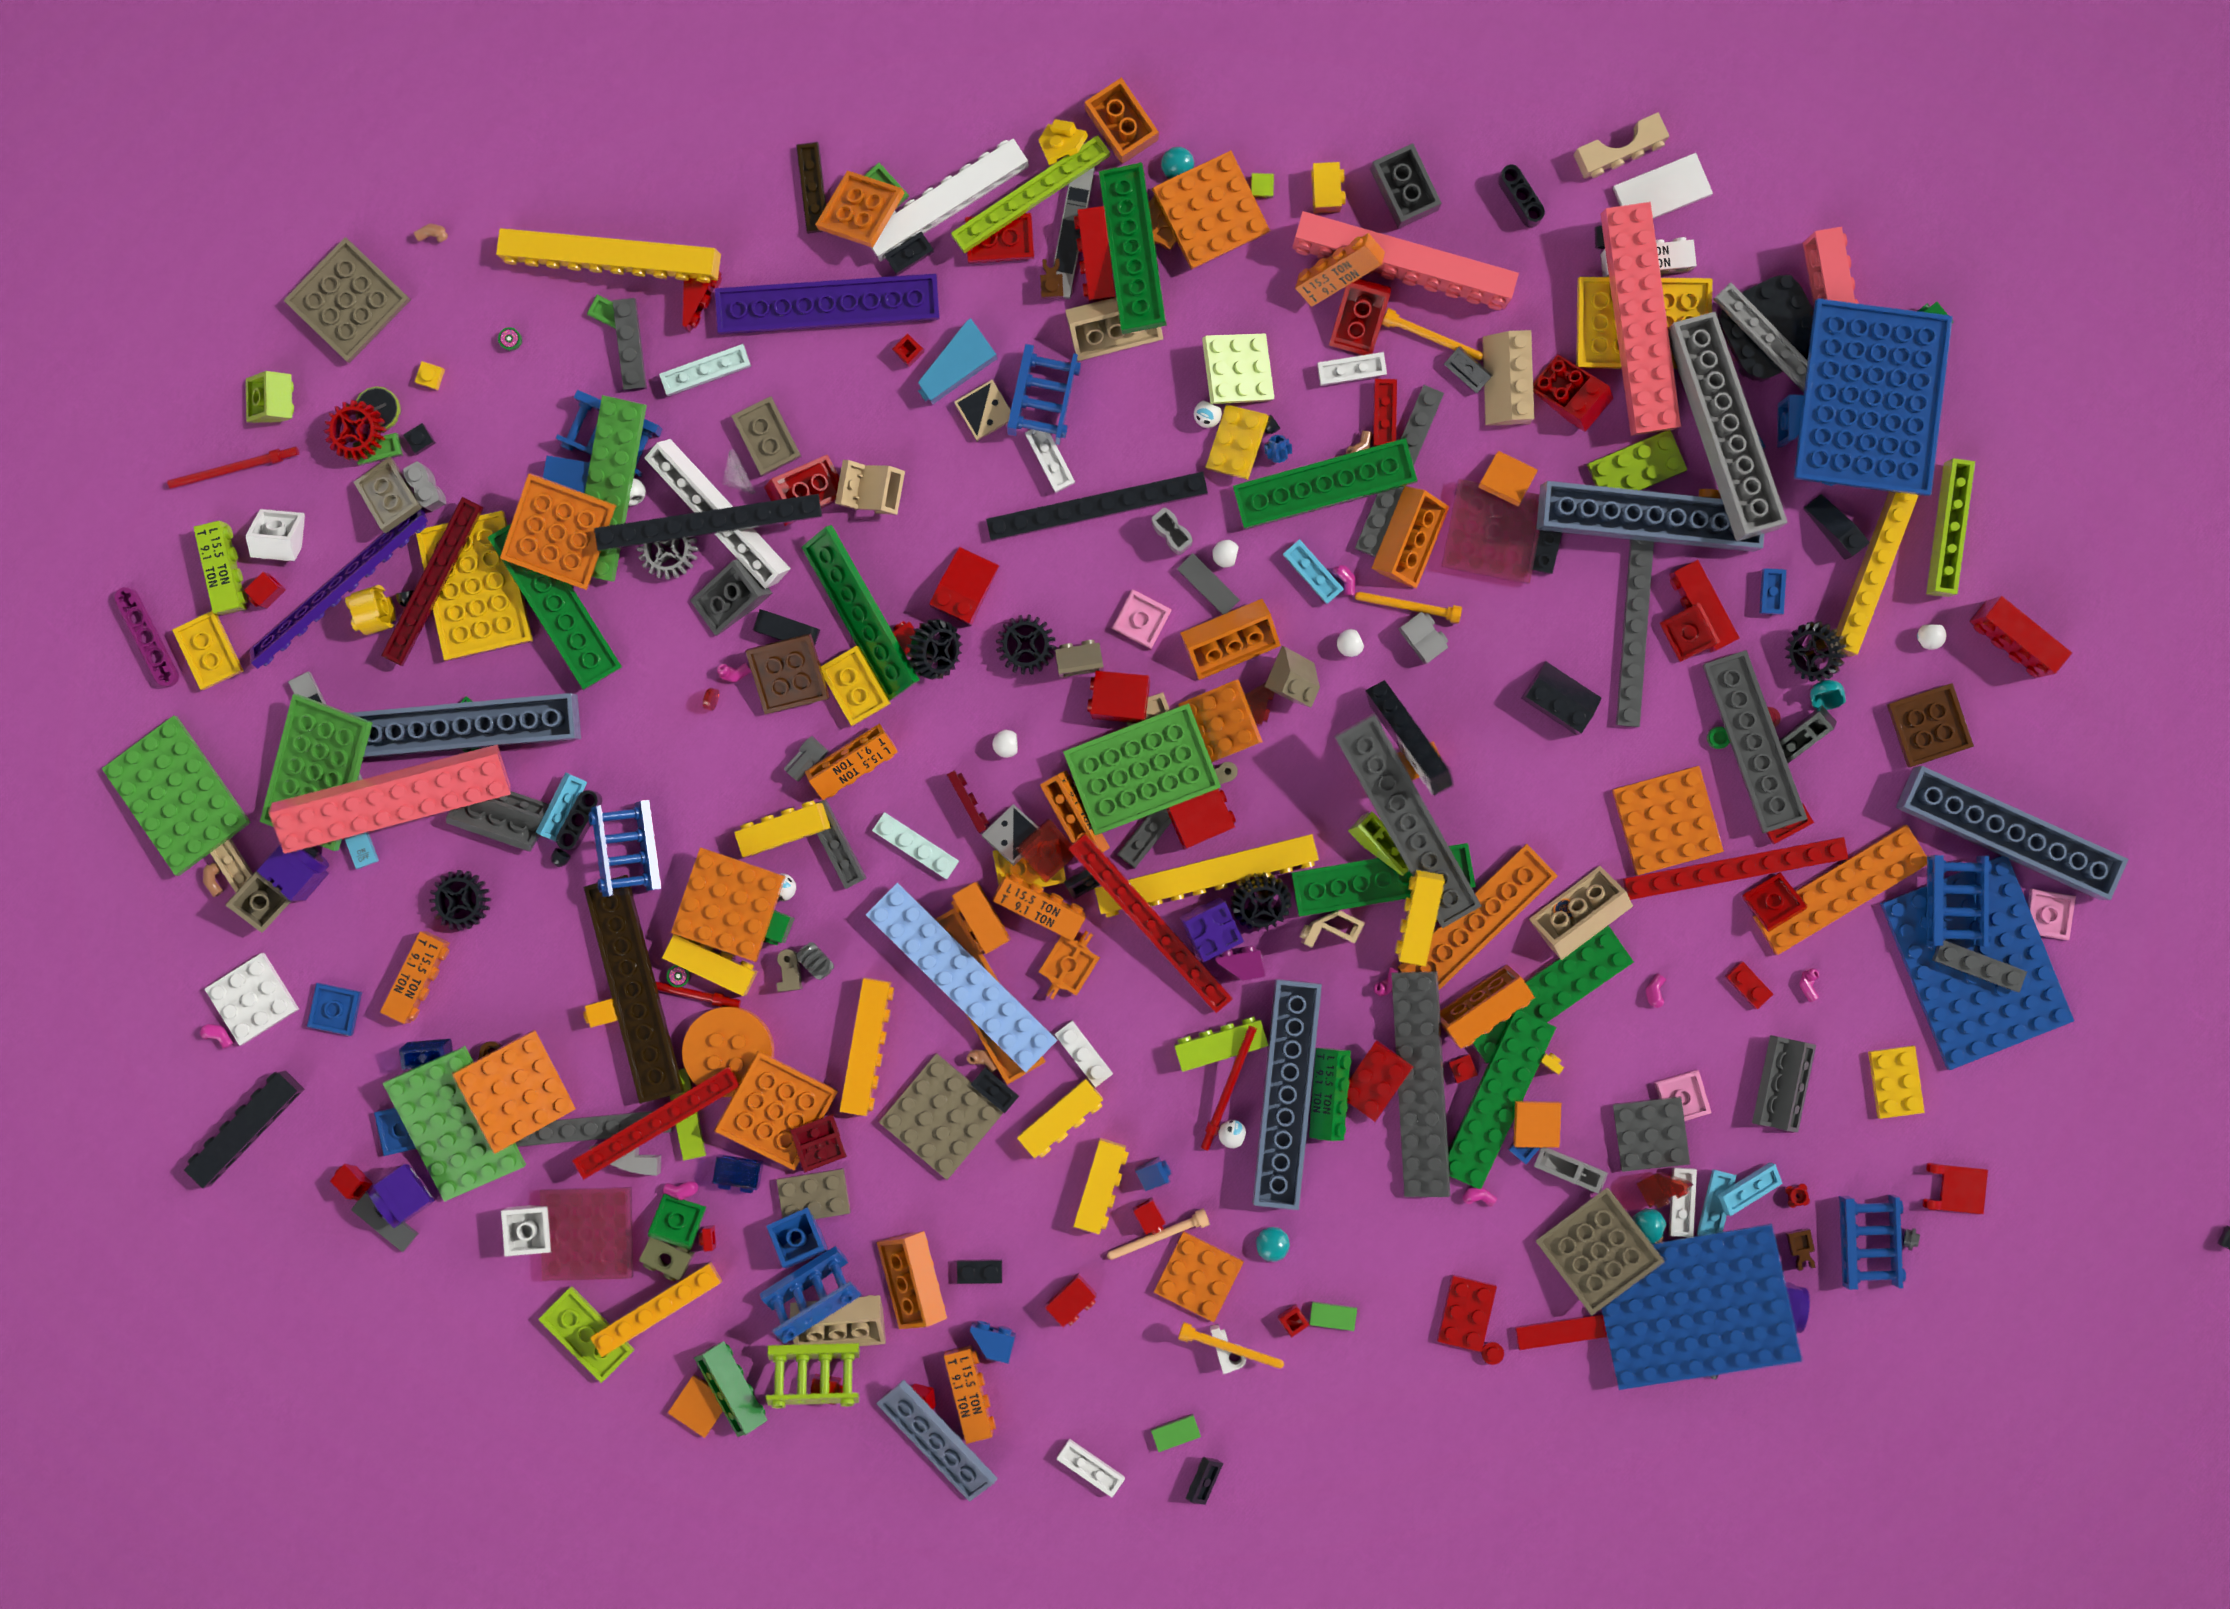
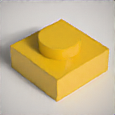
M421 361L415 383L438 390L445 369Z
M1551 1052L1549 1055L1545 1053L1540 1060L1542 1064L1555 1074L1559 1075L1564 1069L1559 1064L1561 1060Z

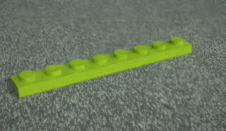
M1097 135L1082 145L1078 153L1072 156L1067 155L951 232L953 239L963 253H966L1110 157V151Z

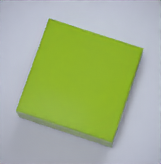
M1252 173L1251 192L1254 197L1273 198L1274 174Z

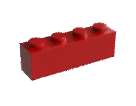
M1104 206L1077 209L1078 216H1074L1075 230L1080 229L1081 237L1077 238L1078 252L1083 253L1084 260L1079 261L1081 275L1085 274L1086 283H1082L1083 295L1088 297L1089 302L1114 298L1115 289Z
M1698 559L1669 574L1671 577L1670 584L1675 591L1678 590L1683 608L1687 609L1700 602L1720 640V643L1708 648L1711 653L1740 639Z

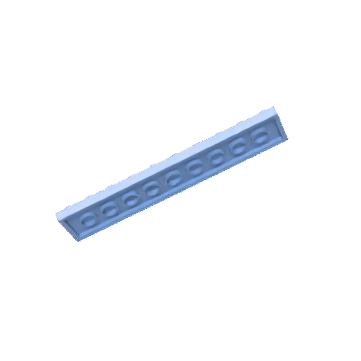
M896 883L866 914L1025 1072L1057 1041L899 883Z

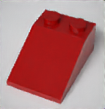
M1360 278L1347 285L1344 289L1329 346L1361 355L1373 354L1391 294V287Z
M827 454L772 478L764 486V489L771 501L819 494L822 509L836 501L840 477ZM788 522V523H783V524H784V526H787V525H790V524H792V523H794V522Z
M959 547L939 582L929 605L972 626L1000 565Z

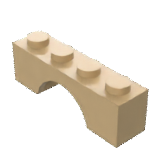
M1659 112L1637 122L1634 127L1633 140L1629 145L1622 148H1611L1597 139L1577 148L1574 158L1584 179L1590 176L1593 179L1602 175L1605 169L1610 167L1612 169L1619 168L1625 164V160L1630 158L1636 160L1644 156V152L1650 149L1652 151L1661 149L1665 146L1664 143L1669 138V134Z

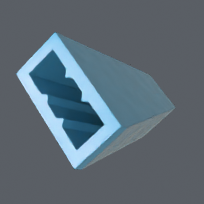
M971 318L966 321L919 380L918 384L921 389L918 392L925 402L929 400L932 405L997 360V354Z

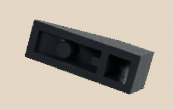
M1822 494L1803 508L1844 560L1853 557L1870 543L1859 528Z

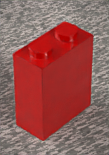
M1096 670L1095 677H1091L1090 690H1093L1092 699H1088L1087 712H1090L1092 719L1128 723H1139L1146 720L1150 677L1148 675Z
M1216 789L1166 809L1183 850L1235 828L1234 823L1236 819L1231 810L1228 811L1225 805L1227 798L1223 790Z

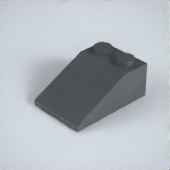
M737 559L729 563L690 601L714 635L717 636L757 608L772 592L769 587L765 589Z

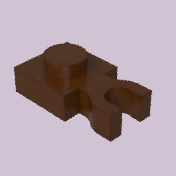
M1042 259L1046 275H1040L1041 299L1064 298L1063 274H1057L1059 259H1055V266L1053 268L1047 266V259Z
M1806 1228L1787 1232L1790 1254L1792 1256L1797 1255L1796 1269L1802 1271V1263L1806 1260L1810 1268H1816L1814 1260L1810 1257V1253L1815 1252L1811 1230Z

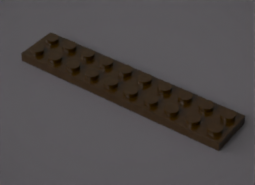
M623 875L613 879L628 878V875ZM598 883L585 886L583 888L639 1104L682 1093L684 1089L631 886L613 888V895L603 897L602 892H599Z

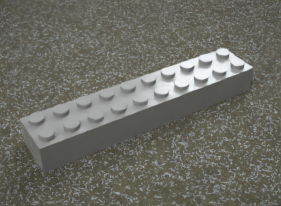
M1712 312L1673 323L1668 328L1670 348L1736 541L1780 529L1788 522L1716 313Z

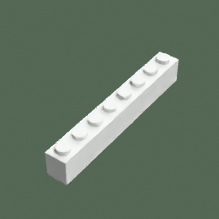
M1014 138L1010 141L1004 140L993 152L982 154L974 164L963 166L959 170L960 173L953 177L948 176L944 178L938 187L927 189L923 192L922 197L916 201L914 199L908 201L903 206L904 208L897 213L894 211L876 244L871 248L879 261L884 260L885 254L921 231L923 234L1027 169L1029 167L1028 160Z
M671 439L656 443L645 456L646 461L695 513L733 507ZM753 528L715 533L721 542L765 589L778 584L790 570L789 566Z

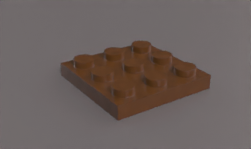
M811 633L749 648L745 651L764 714L829 699L830 695Z
M1953 683L1886 704L1908 768L1974 747Z

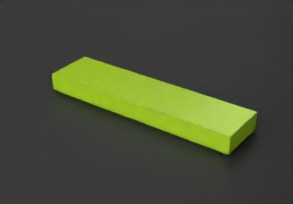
M685 1068L679 1069L684 1092L671 1095V1101L692 1089L691 1078ZM697 1112L676 1125L683 1161L706 1156Z

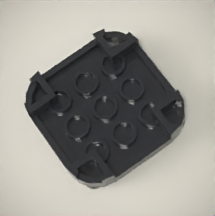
M1775 276L1742 292L1759 312L1808 360L1814 310L1802 287L1793 276ZM1721 308L1717 318L1723 336L1740 367L1738 371L1741 375L1754 381L1763 382L1782 373L1783 371Z

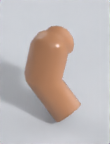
M428 224L414 231V235L419 242L430 236L436 237L438 242H443L448 238V234L445 232L446 229L436 224Z
M1362 431L1360 443L1349 446L1346 454L1370 448L1373 433Z
M216 863L206 865L203 869V884L213 897H217L223 892L215 880V875L220 872V868Z
M972 1050L967 1055V1061L972 1065L985 1064L991 1073L997 1069L987 1050Z

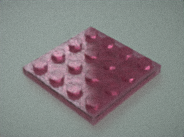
M1459 479L1441 567L1529 584L1540 530H1537L1539 494L1526 492L1518 507L1479 488L1480 483Z
M632 1187L540 1190V1206H548L551 1252L541 1253L542 1281L633 1278Z

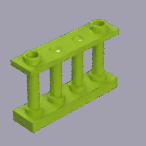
M859 1343L768 1345V1358L775 1363L774 1395H766L767 1404L772 1405V1408H785V1405L839 1403L841 1406L850 1407L854 1406V1403H859V1394L852 1393V1361L855 1358H860ZM809 1359H818L821 1362L820 1394H806L807 1362H809ZM832 1359H841L843 1361V1393L829 1394V1370ZM787 1360H796L798 1362L797 1394L783 1395L784 1363Z

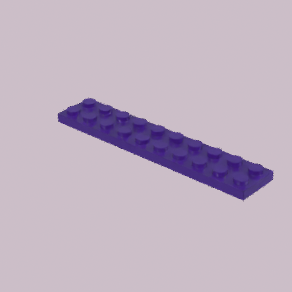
M937 274L715 288L718 334L940 320Z
M421 508L386 534L380 535L250 648L251 664L257 669L262 665L267 666L274 659L273 655L279 650L284 651L291 644V640L296 635L298 637L303 635L311 622L319 621L325 615L324 611L330 606H336L342 600V595L347 591L352 592L359 585L358 582L364 576L366 578L371 576L376 570L375 567L380 562L385 563L392 557V552L395 549L404 547L409 542L411 535L415 532L420 533L427 526L426 522H428L424 509Z

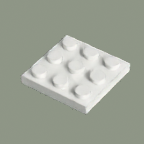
M260 953L205 988L206 993L239 1046L244 1045L299 1010L265 953Z

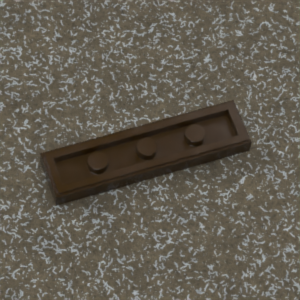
M819 143L796 144L806 230L808 234L824 232L818 230L815 225L826 207Z

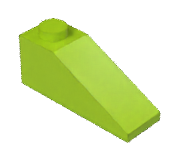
M1373 811L1362 815L1348 830L1365 849L1403 876L1409 870L1384 824Z

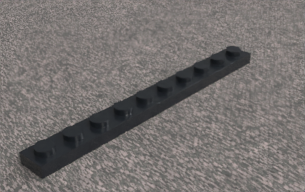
M1202 471L987 518L986 521L992 542L1207 495L1208 491Z
M819 494L597 527L594 528L597 550L604 551L822 517Z

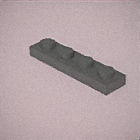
M636 299L612 300L623 390L647 388Z
M827 799L818 803H823L831 829L819 832L817 835L844 888L848 889L867 878Z
M1943 941V946H1937L1932 961L2018 993H2020L2027 971L1948 941Z

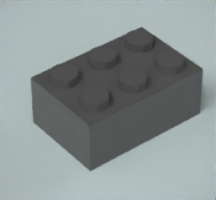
M1413 143L1372 162L1370 171L1398 229L1439 210L1442 203Z

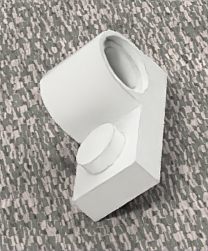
M1219 1324L1210 1326L1213 1337L1228 1342L1225 1329L1220 1330ZM1216 1348L1223 1374L1240 1369L1245 1365L1246 1357L1241 1356L1238 1361H1231L1229 1359L1231 1352Z

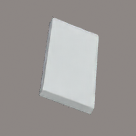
M1696 153L1613 187L1620 206L1651 202L1653 219L1713 194Z

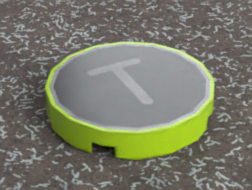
M383 387L367 388L360 393L356 400L357 403L363 401L366 403V406L370 404L374 407V411H379L381 413L379 418L385 421L381 427L389 430L396 424L401 407L394 393ZM356 414L357 419L365 417L364 414Z

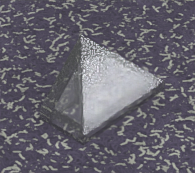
M734 449L730 450L722 484L754 494L756 492L737 452Z

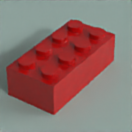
M2003 596L1985 601L1969 621L1974 625L1973 628L1978 633L1988 636L1995 647L2003 648L2009 653L2008 656L2011 660L2024 665L2026 671L2033 677L2056 674L2072 655L2068 648Z

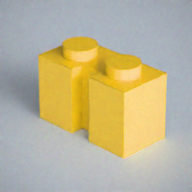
M1340 162L1313 163L1311 169L1313 212H1340L1342 205L1346 203L1345 191H1341V183H1344V169H1340Z

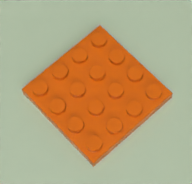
M1228 151L1152 188L1191 270L1270 232L1232 151Z
M529 473L500 559L587 590L601 552L597 550L594 528L610 526L616 505Z
M1700 766L1612 789L1636 875L1724 852Z
M700 847L671 933L757 962L786 876Z
M532 1030L452 1073L494 1154L576 1109L536 1030Z
M758 1050L714 1131L795 1170L800 1160L790 1130L824 1118L838 1091Z

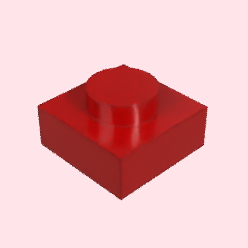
M1470 1054L1448 1062L1457 1084L1478 1076Z
M715 1225L705 1226L702 1232L699 1233L700 1246H703L704 1252L713 1251L716 1248Z

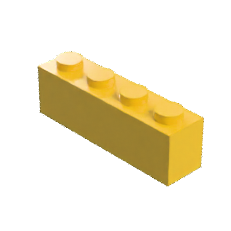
M814 800L801 804L802 809L795 811L794 808H789L781 811L782 816L774 818V815H769L761 818L762 823L754 825L753 822L741 825V830L734 833L742 857H750L831 829L823 803L815 804Z
M1416 870L1415 877L1411 876L1409 890H1412L1411 896L1406 898L1404 911H1407L1406 919L1401 920L1399 932H1402L1401 940H1397L1395 946V953L1398 954L1399 962L1426 966L1444 886L1442 874Z
M673 934L662 957L663 959L741 996L748 994L758 973L757 970L753 969V964L742 960L740 963L733 960L734 955L728 952L721 951L719 953L713 950L714 947Z
M1085 1078L1020 1133L1017 1139L1034 1159L1038 1155L1042 1158L1051 1150L1049 1146L1055 1141L1060 1143L1068 1136L1066 1131L1072 1126L1075 1129L1078 1128L1085 1121L1083 1117L1089 1112L1094 1114L1103 1106L1101 1104L1103 1097Z
M1100 1138L1074 1227L1099 1235L1101 1229L1106 1230L1109 1217L1105 1216L1107 1208L1113 1207L1116 1195H1112L1114 1186L1119 1187L1122 1174L1118 1172L1121 1164H1126L1129 1152L1125 1151L1126 1145Z

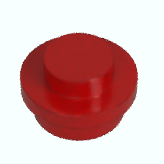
M1488 1342L1483 1346L1481 1355L1486 1363L1496 1365L1503 1360L1504 1350L1499 1343Z

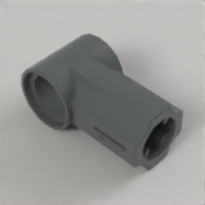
M813 736L803 743L799 749L800 752L784 768L797 782L806 775V770L822 761L829 752Z

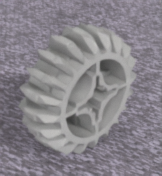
M683 538L685 545L683 556L678 552L680 542L679 539L654 543L658 548L655 561L651 555L653 543L637 547V551L644 552L638 558L641 561L646 560L642 566L645 569L650 567L649 573L651 575L657 571L656 577L660 579L665 574V578L670 580L671 573H673L675 578H679L678 571L687 574V570L684 567L687 565L689 568H692L693 564L689 562L690 559L697 560V557L692 552H697L698 548L691 546L697 542V539ZM660 543H662L664 546L670 547L672 551L676 553V555H673L672 553H668L665 550H663L664 548L660 545ZM671 558L679 561L672 566H661L663 562L666 563Z

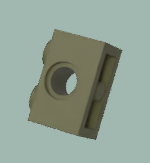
M650 1237L639 1261L644 1263L643 1266L651 1271L657 1269L664 1273L663 1276L665 1278L675 1281L676 1279L680 1280L683 1278L695 1252ZM663 1253L671 1257L670 1264H665L661 1260Z

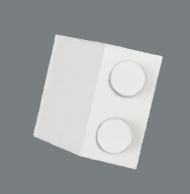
M260 509L246 534L250 557L295 561L302 548L304 513Z
M548 1206L507 1207L501 1211L505 1256L551 1252Z

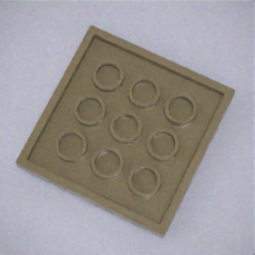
M345 237L283 301L339 355L350 363L411 299Z
M936 1053L879 1123L948 1180L1001 1117L1003 1112L972 1087V1082Z
M1608 1187L1536 1240V1243L1591 1315L1665 1262Z

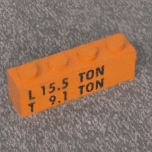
M1369 233L1362 237L1358 236L1348 246L1338 248L1328 258L1320 259L1315 266L1302 270L1297 276L1295 289L1312 307L1381 266L1385 251Z
M879 723L806 770L805 774L821 799L825 800L826 798L833 797L846 785L853 784L863 774L873 771L880 763L890 760L898 751Z
M1067 770L1040 784L1072 843L1086 833L1102 852L1110 848L1102 833L1094 834L1078 789Z
M1005 873L993 895L994 902L1072 941L1075 939L1086 918L1081 906L1075 903L1069 905L1063 901L1064 899L1055 893L1050 895L1044 892L1041 886L1035 883L1030 885L1024 882V879L1018 874L1012 873L1010 875Z
M428 931L419 932L380 1013L403 1024L415 1021L420 1012L418 1007L421 1001H424L430 992L428 987L431 981H434L439 974L440 969H438L441 960L444 961L449 954L450 949L448 946L450 942Z
M972 1345L945 1351L944 1359L966 1444L992 1438L993 1430L996 1429L994 1416H989L988 1408L991 1405L988 1394L984 1395L982 1386L985 1385L983 1373H978L976 1364L980 1362L977 1350L973 1351Z

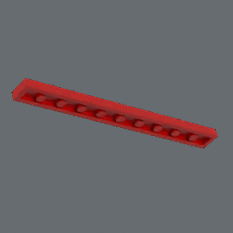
M1086 833L1068 847L1073 855L1215 1013H1218L1233 1000L1228 991Z
M1840 837L1623 878L1629 899L1633 900L1849 858L1845 838Z

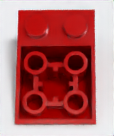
M1558 354L1533 383V392L1568 422L1584 432L1588 430L1614 399L1609 385Z

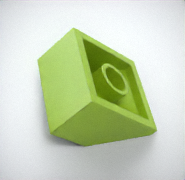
M264 371L246 378V422H283L292 419L294 413V405L292 403L294 384L291 374Z

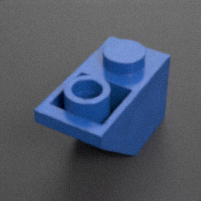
M1160 1157L1135 1168V1172L1145 1192L1170 1182L1171 1170L1166 1160L1161 1161Z
M984 1321L972 1322L970 1332L985 1357L1009 1364L1016 1333L1012 1332V1329L999 1326V1329L990 1327V1323Z

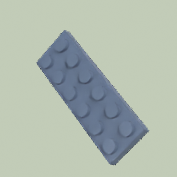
M904 1380L876 1403L969 1502L992 1486L998 1479Z

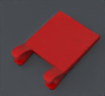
M1927 1163L1926 1171L1933 1174H1942L1940 1200L1923 1199L1924 1208L1984 1214L1988 1177L1987 1169Z

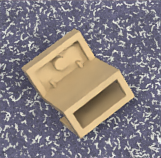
M843 460L835 504L856 510H875L874 513L897 515L905 471L891 466L863 465L854 461Z
M1336 910L1310 922L1309 926L1304 925L1299 937L1302 938L1301 943L1313 947L1321 928L1349 942L1355 943L1364 922ZM1339 916L1353 923L1354 926L1350 934L1347 935L1323 922Z

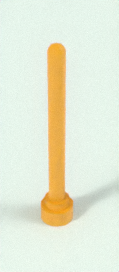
M1387 308L1382 321V325L1386 327H1395L1396 325L1454 351L1460 346L1475 360H1481L1483 354L1478 350L1402 319L1393 309Z
M1357 592L1355 594V599L1359 601L1446 617V620H1450V623L1459 624L1462 606L1453 605L1452 607L1443 608L1364 592Z
M1182 1323L1178 1340L1184 1342L1196 1340L1278 1369L1284 1366V1362L1280 1359L1195 1331L1196 1328H1193L1191 1324Z

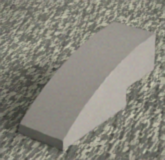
M598 1144L591 1146L590 1149L594 1148ZM638 1147L611 1163V1165L629 1172L657 1176L661 1173V1155H640Z
M1547 1147L1541 1148L1534 1165L1536 1168L1598 1194L1602 1191L1608 1176L1606 1171Z

